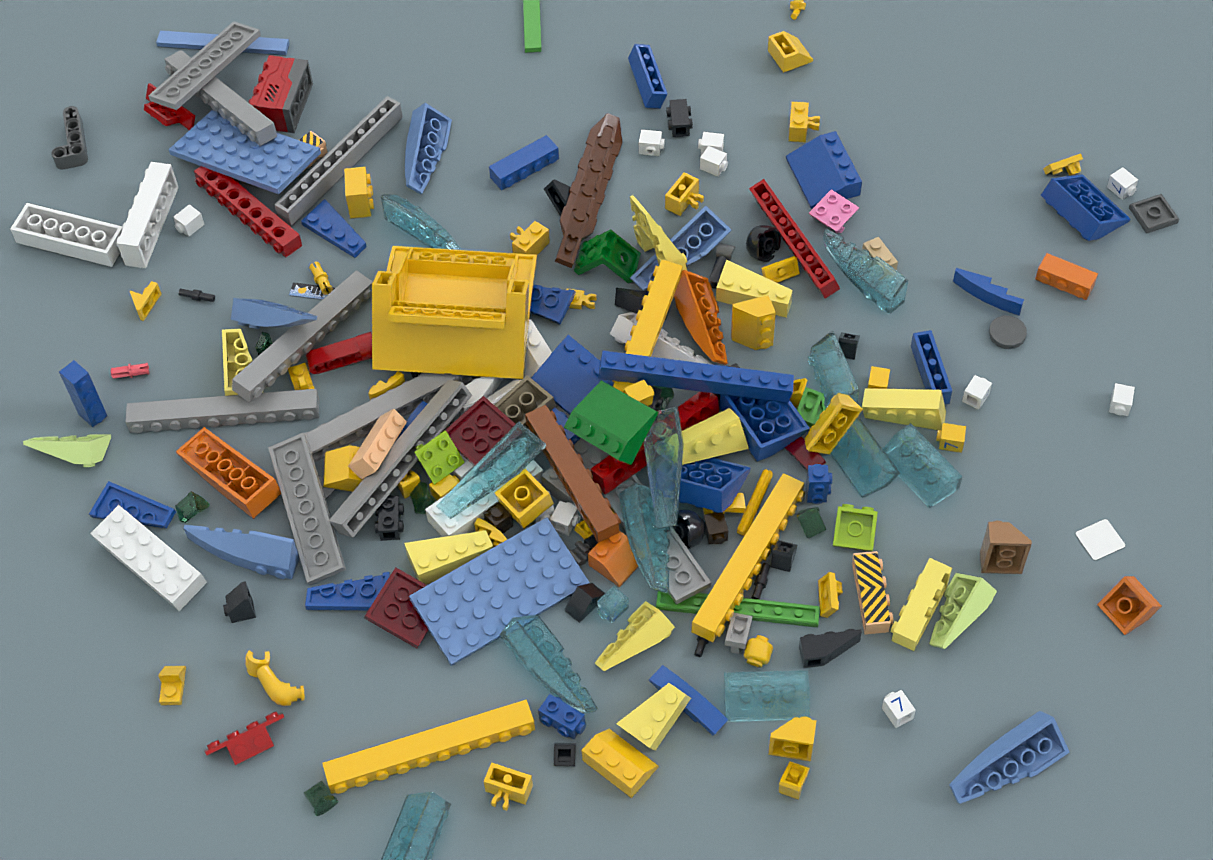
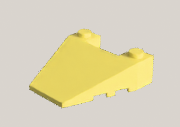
M633 195L630 196L631 210L635 212L632 220L636 221L633 229L639 246L644 252L654 248L659 265L661 260L681 265L683 266L682 270L687 271L686 263L688 261L685 254L679 252L663 232L661 226L654 221Z

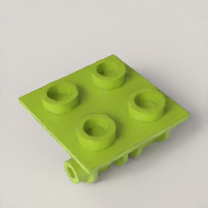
M446 430L425 445L420 444L416 446L417 450L414 452L434 485L465 463Z

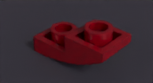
M799 437L785 447L787 452L798 460L800 465L808 470V465H824L826 463L825 459L818 452L806 449L805 440L802 437Z

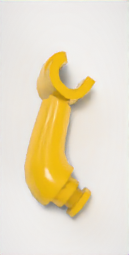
M248 651L245 658L246 670L250 676L259 679L273 702L281 706H291V702H295L297 699L304 701V686H300V688H296V686L290 687V683L280 681L269 667V651L265 652L263 660L253 658V652Z

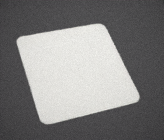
M1107 519L1076 532V536L1094 560L1125 547V543Z

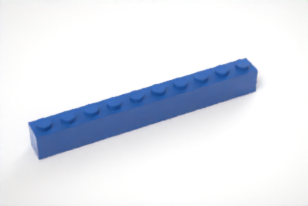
M602 350L598 379L629 383L645 380L647 385L789 403L793 393L794 375Z

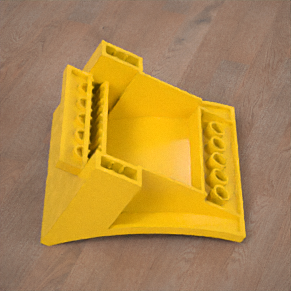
M392 246L387 271H378L372 283V369L523 379L537 255Z

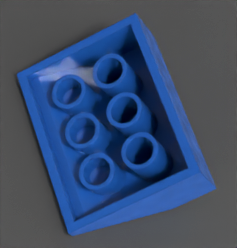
M836 131L819 135L786 155V160L811 209L830 190H833L845 199L860 196L862 180Z
M1083 174L1052 178L1041 194L1046 203L1053 206L1057 213L1064 217L1070 226L1077 229L1081 236L1088 241L1100 239L1131 220Z
M569 334L531 378L552 395L555 403L569 415L601 380L611 386L614 385L612 380L598 379L600 360Z
M720 395V409L724 411L730 408L739 417L749 451L757 462L773 456L810 430L790 400L787 403Z
M716 458L704 459L675 467L669 460L653 473V494L659 495L662 498L674 499L680 503L692 504L698 508H706L713 512L722 513L733 503L750 473L751 467Z

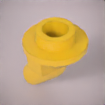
M804 0L790 2V9L794 10L791 14L792 19L795 20L800 11L805 10L806 3L803 2Z

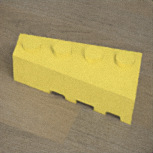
M726 260L716 287V301L735 304L769 295L776 315L787 318L792 302L793 290Z
M241 329L222 330L225 396L238 395L232 390V379L253 360L249 354Z
M865 388L862 409L864 417L867 419L941 430L943 423H945L946 409L941 390Z
M730 408L661 441L666 457L675 467L749 449L740 419Z
M486 530L404 543L408 559L417 580L426 585L493 548Z
M929 558L922 574L920 573L915 588L911 590L908 596L907 605H903L899 613V621H895L890 632L893 633V642L915 651L947 589L952 567Z

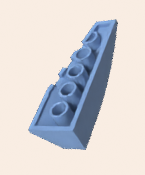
M427 103L422 104L412 113L405 151L406 186L419 194L423 193L430 180L431 173L436 168L435 165L441 159V154L447 147L452 119Z
M705 206L670 240L680 253L685 254L688 261L686 266L706 256L732 230ZM656 254L630 277L642 291L648 288L650 280L654 281L653 272L655 266H659Z
M233 298L231 320L238 321V325L260 329V326L293 327L317 320V316L266 300Z
M184 526L187 538L204 550L232 564L256 571L261 575L269 574L279 579H292L300 560L294 539L257 531L243 534L238 529L226 532L223 528H216L214 531H211L208 527Z
M1039 711L986 748L959 773L949 786L957 803L961 804L984 795V792L1001 789V786L1008 783H1017L1020 779L1027 776L1033 777L1070 752L1054 717Z

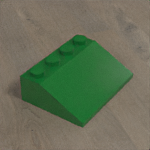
M601 380L572 410L564 428L617 460L632 465L659 412Z

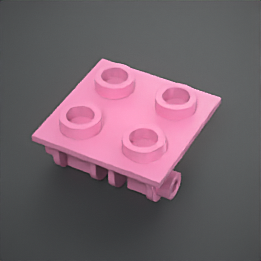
M830 190L809 214L828 228L833 229L836 233H842L845 229L843 225L859 207L833 190Z

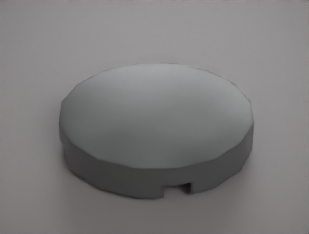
M1003 315L992 321L989 327V335L991 341L998 347L1009 349L1010 347L1017 348L1024 343L1027 329L1018 318Z

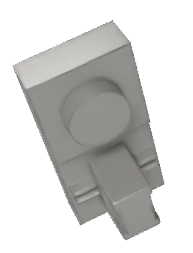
M733 614L725 640V646L731 647V653L739 654L740 648H746L753 616Z

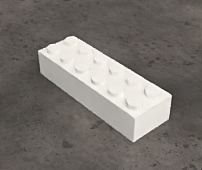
M151 162L149 168L145 171L144 180L140 183L139 192L134 197L132 209H129L127 221L124 222L122 227V233L117 238V247H119L125 266L146 269L179 188L171 164Z
M26 203L10 229L16 243L110 267L113 266L120 254L119 247H117V238L122 233V226Z
M518 445L487 466L482 472H478L426 508L427 520L441 537L472 533L475 531L474 523L477 518L484 520L483 513L499 502L495 495L498 489L524 468L542 484L541 475L543 474V469Z
M120 505L90 533L102 547L178 611L207 583L199 571Z

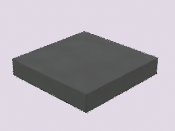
M1162 194L1129 205L1130 211L1146 234L1179 222L1178 216Z

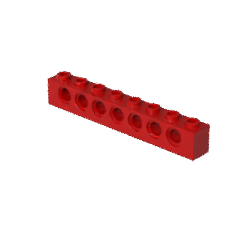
M203 166L194 170L196 184L200 188L203 187L211 197L214 196L221 206L227 207L229 212L233 216L236 215L244 225L247 224L254 234L260 235L266 244L273 246L278 254L281 253L284 257H288L302 246L299 233L232 177Z
M765 179L750 187L749 189L754 199L776 230L780 232L782 239L823 297L826 299L838 291L840 287L836 279Z
M698 392L651 426L632 465L619 461L609 455L593 466L590 471L594 483L599 484L605 495L665 453L662 440L718 414V397L708 392Z

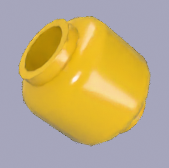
M757 635L756 638H750L747 641L743 656L748 664L761 668L762 665L769 663L773 646L768 642V638Z

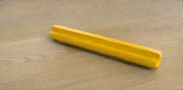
M764 469L738 525L737 533L739 535L745 536L754 520L772 479L773 472L771 470Z

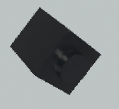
M246 581L241 582L225 596L226 604L223 605L225 616H229L232 623L256 618L253 599Z

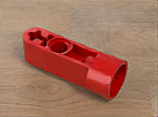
M372 332L311 350L306 354L310 373L320 374L372 359Z

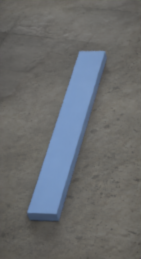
M160 31L156 43L157 47L203 49L219 34ZM259 37L243 52L286 55L290 43L289 39Z

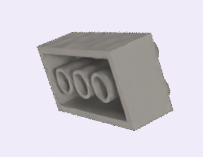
M582 438L574 444V451L576 454L579 453L581 455L585 469L589 468L590 470L609 456V454ZM551 466L541 475L542 486L559 501L574 504Z

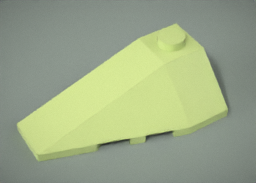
M89 434L76 438V435L58 438V436L34 437L23 441V445L73 464L93 467L95 463L103 461L111 440V434Z
M955 573L945 591V605L940 607L941 618L935 623L929 644L946 649L988 608L997 591L981 577Z

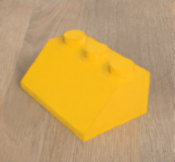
M769 295L732 304V341L754 350L767 349L773 346L776 312Z
M837 393L831 399V403L826 410L820 414L815 425L808 431L805 437L806 449L830 455L863 409L849 395Z
M611 729L596 734L581 750L582 761L630 798L638 792L659 767Z

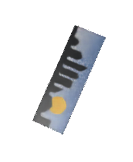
M293 282L289 294L291 296L324 299L327 296L321 292L319 285Z

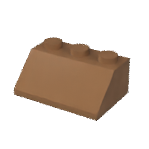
M999 520L988 522L980 550L981 573L1022 574L1032 541L1010 522Z

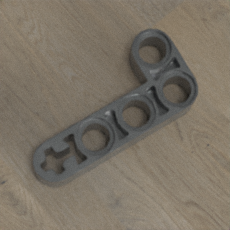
M68 106L63 110L68 145L56 147L51 152L56 167L61 170L82 166L88 162L83 122L75 106Z

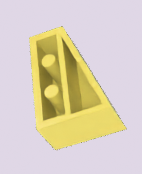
M668 683L616 724L656 751L691 697Z

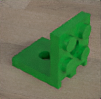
M610 229L588 241H584L580 245L579 255L575 261L576 265L574 268L576 274L580 275L604 264L628 284L633 282L630 277L636 273L641 253Z

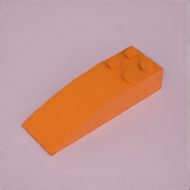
M205 427L176 451L177 455L204 480L253 519L281 495V490L272 476Z

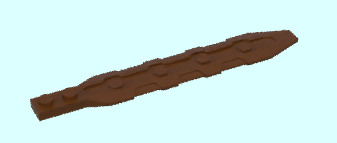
M609 113L590 129L583 157L580 158L578 164V172L570 187V195L559 220L563 238L555 262L572 268L581 241L593 234L597 222L596 217L600 205L604 201L607 183L611 179L612 168L622 145L620 119Z

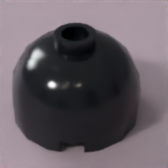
M768 225L756 226L750 231L746 239V249L750 256L762 262L772 260L775 257L772 254L775 250H779L781 244L780 232Z
M691 510L673 512V515L668 518L670 525L687 549L697 546L702 541L705 533L703 519Z

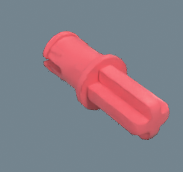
M148 363L128 364V366L111 368V376L113 379L149 375Z

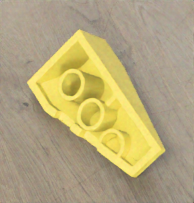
M645 601L627 620L629 625L626 629H620L616 634L618 636L616 642L606 647L595 664L605 671L668 638L675 626L659 609Z

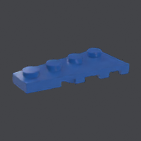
M325 199L301 220L304 227L354 258L367 247L366 242Z
M534 285L530 313L561 324L576 291Z
M108 481L89 515L93 518L105 519L120 505L142 525L167 529L176 511L169 506Z
M384 572L382 575L374 577L372 575L364 576V579L352 581V579L345 580L344 583L335 585L330 583L307 588L305 608L306 610L368 611L390 577V572Z

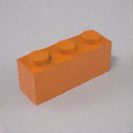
M1046 253L1038 268L1035 280L1087 300L1096 283L1098 273Z

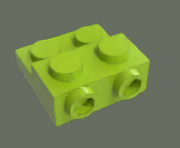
M842 504V507L838 506L833 546L873 552L878 511H874L872 507L856 509L854 505Z

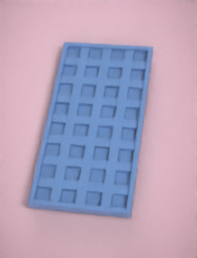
M211 110L169 148V153L180 159L280 194L321 154V150L319 147L277 133L276 138L259 146L256 142H252L246 134H242L236 126H232L230 121L224 119L220 113Z
M548 517L411 594L409 599L447 661L452 666L570 597L575 592L577 586L588 584L589 581Z

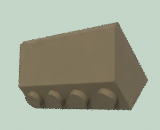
M528 375L495 404L501 412L523 431V434L504 450L499 457L508 453L531 433L526 425V413L544 405L548 407L549 411L553 408L557 409L554 397Z

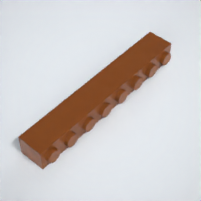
M546 405L526 413L525 419L528 429L597 542L619 533V524H621L617 513L613 514L609 500L603 498L599 484L594 483L592 480L591 471L589 468L585 469L581 455L579 453L576 454L574 451L573 442L571 439L567 440L563 426L558 425L556 422L555 413L552 410L549 411Z

